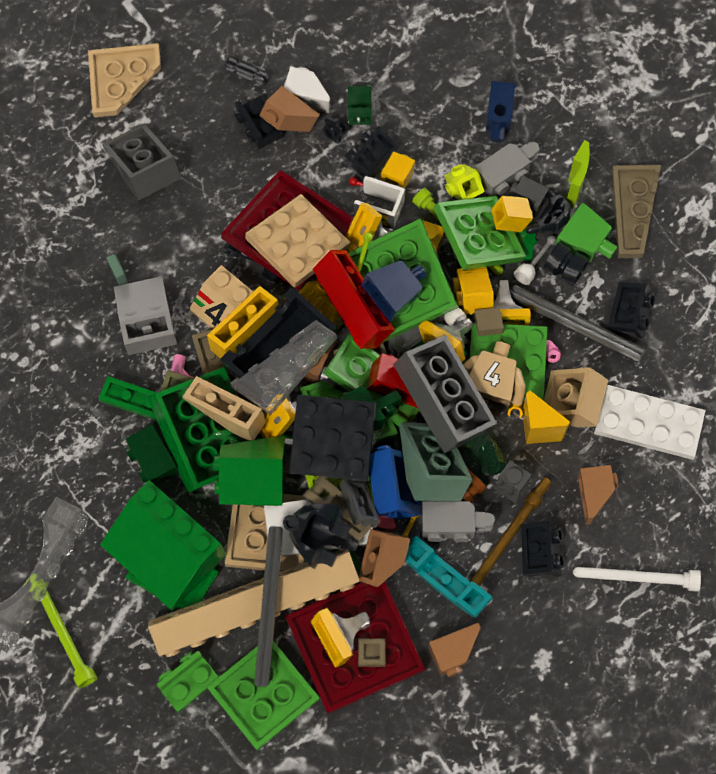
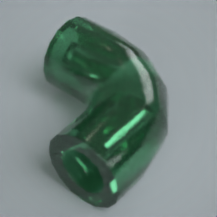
M487 432L457 447L459 451H468L478 458L481 472L484 475L500 474L506 466L504 454L498 442Z

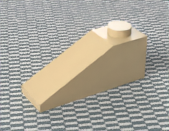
M197 376L183 395L184 400L230 432L248 441L255 440L266 423L261 408Z

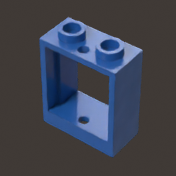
M391 446L377 447L376 452L371 453L369 471L377 515L396 520L422 515L421 502L415 501L406 481L403 450L392 449Z

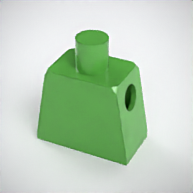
M583 202L556 240V244L558 242L563 243L571 248L572 254L578 252L588 258L589 262L594 260L598 252L611 259L618 249V246L608 241L612 227Z

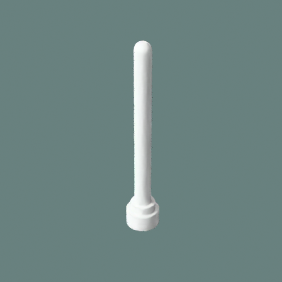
M576 567L573 570L574 576L580 578L682 585L688 591H699L701 584L700 570H689L688 572H683V574Z

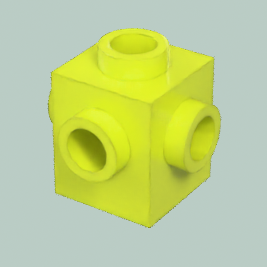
M460 164L454 166L451 172L444 175L447 182L445 188L448 194L458 200L472 199L485 192L481 183V176L475 168Z

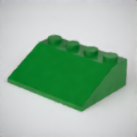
M225 367L199 376V378L236 396ZM194 379L155 393L148 399L187 493L215 482V479H219V471H214V457L219 455L222 445L248 441L230 432L183 399V395Z
M150 480L130 498L100 544L102 548L171 611L227 555L219 541Z

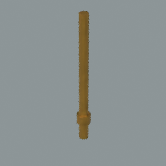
M543 477L536 489L527 495L524 500V506L470 582L473 581L478 586L481 585L521 528V524H524L533 509H537L543 501V495L552 484L548 478Z

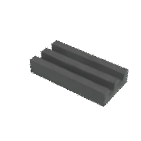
M343 479L339 485L353 525H359L361 522L362 526L367 527L370 523L372 528H376L380 521L366 482Z

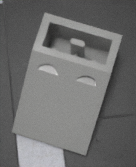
M162 276L114 287L121 332L128 355L177 345Z

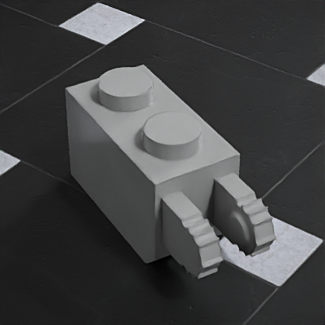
M533 141L519 148L516 144L509 143L476 165L475 169L481 176V183L487 195H502L509 189L511 184L516 181L520 182L522 176L527 177L530 165L538 159L539 144Z
M469 501L422 502V538H428L430 542H441L443 538H454L456 542H467L469 538H474L475 533L492 531L496 521L491 513L475 512V506Z

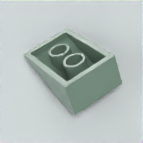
M401 422L399 427L406 481L415 501H461L472 482V478L458 448L444 454L427 423Z

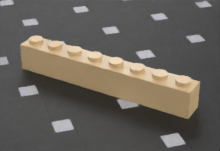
M343 548L334 552L338 554V557L333 567L326 564H318L315 569H312L305 562L279 572L275 617L281 614L280 611L287 608L296 610L305 606V602L315 598L316 601L323 600L330 596V592L338 589L340 591H347L355 587L354 583L359 582V578L348 549L345 550ZM264 578L148 621V628L158 655L170 657L181 652L183 647L189 645L197 647L204 644L207 638L213 636L221 638L230 634L231 629L239 626L241 629L256 624L255 620L260 619Z

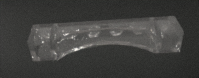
M55 497L43 517V546L33 573L15 594L0 603V650L6 653L18 642L20 631L24 625L30 622L35 606L45 597L47 586L58 575L62 561L65 556L72 552L74 541L87 526L89 517L85 512L58 497Z

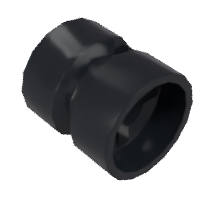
M558 242L549 254L543 269L554 276L560 274L561 280L574 286L587 267L589 259L578 252L572 254L571 248Z

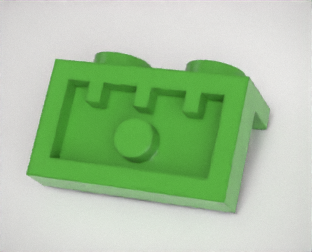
M199 651L194 654L192 652L188 653L180 660V666L173 671L171 669L167 670L159 677L160 682L157 683V687L178 714L208 690L207 686L219 678Z

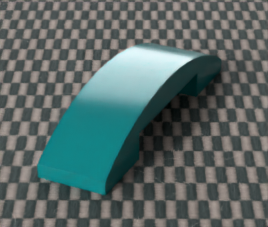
M415 535L410 540L405 562L441 595L464 612L476 618L491 602L493 597L475 582L468 581L437 556L435 550Z

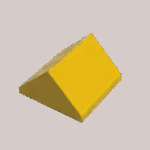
M530 390L526 394L523 405L526 444L562 441L565 438L570 421Z

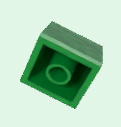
M285 436L221 446L219 455L214 457V471H219V479H215L214 492L219 494V504L282 506L285 488Z

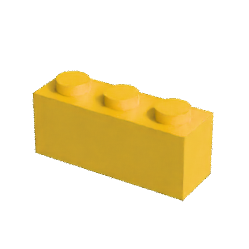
M259 286L207 335L210 350L219 358H222L229 350L237 353L236 347L239 344L242 346L275 313V307L279 305L278 300Z

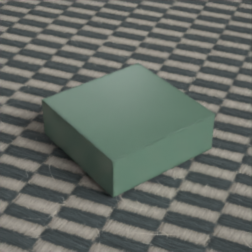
M113 254L106 257L118 285L127 284L125 272L117 256Z

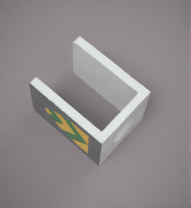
M365 176L364 193L395 203L392 212L371 205L383 216L382 226L394 230L405 203V188ZM355 200L354 216L356 215L360 204L364 202Z

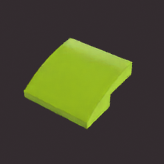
M586 140L583 141L573 159L568 179L571 185L567 201L570 202L572 208H575L580 197L589 164L590 148L589 142Z

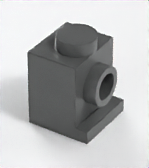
M522 176L519 183L515 182L509 195L512 197L528 198L532 216L536 218L547 199L549 188Z
M510 460L498 476L497 484L493 489L515 503L529 484L532 474Z

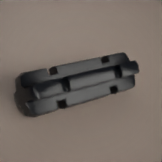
M232 56L228 57L225 63L226 70L231 72L237 71L236 74L251 81L257 80L256 83L260 85H266L269 80L268 72L264 70L258 71L257 67L243 61L238 62V59Z

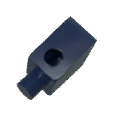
M491 81L485 130L490 131L489 140L492 142H503L504 134L510 130L515 83Z
M397 261L367 273L361 286L388 321L392 322L418 298L423 289L420 281L426 278V272L420 265L410 270L403 261Z

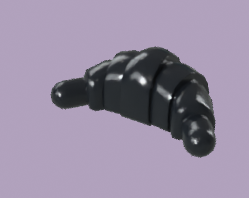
M549 190L547 195L549 199L548 206L545 207L541 217L535 223L526 227V232L528 234L537 232L555 233L565 227L570 220V202L561 194H557L554 190Z

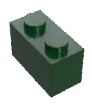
M152 424L125 438L128 445L125 451L131 462L136 460L140 466L136 471L143 483L150 480L155 486H158L179 474L174 461Z

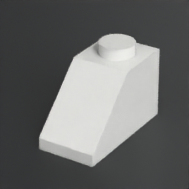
M290 67L284 87L313 110L329 113L330 97L314 72L304 67Z

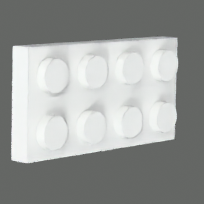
M607 385L598 425L595 428L594 434L693 460L696 455L705 410Z

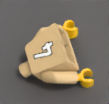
M496 341L493 353L482 351L480 355H473L463 366L482 398L508 405L509 417L511 410L518 409L520 411L519 418H521L523 415L521 404H523L526 389L522 371L516 367L515 360L507 358L511 346L507 343Z

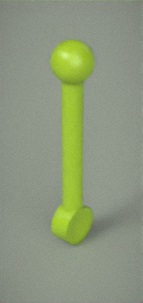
M369 232L363 236L365 241L357 264L359 272L363 265L368 244L373 239V235Z

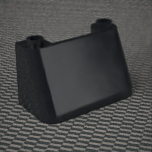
M293 287L283 295L286 300L281 306L277 305L275 307V313L242 346L239 344L236 347L237 353L229 350L221 358L222 366L225 367L226 372L265 403L273 402L277 397L282 396L284 393L283 389L324 347L329 348L337 339L335 336L337 327Z

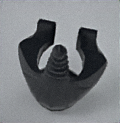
M332 504L305 505L293 515L286 516L283 520V526L289 531L294 546L312 569H315L318 564H326L333 567L338 554L324 548L325 545H332L341 549H348L349 551L357 549V544L351 538H348L351 526L344 523L340 516L343 509L340 506Z

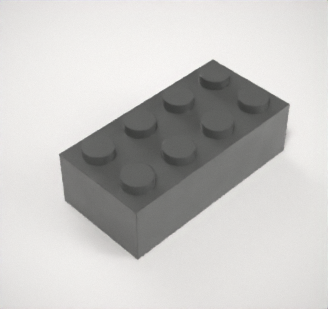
M446 335L405 352L393 364L444 454L484 435L497 424Z

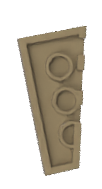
M619 165L612 167L618 258L643 257L661 165Z

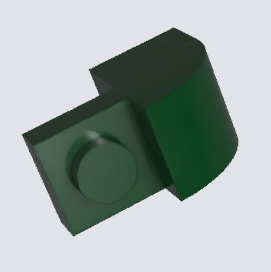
M371 84L347 85L348 125H372Z
M364 385L341 396V399L376 403L374 431L382 429L385 418H390L398 412L402 399L397 390L374 401Z

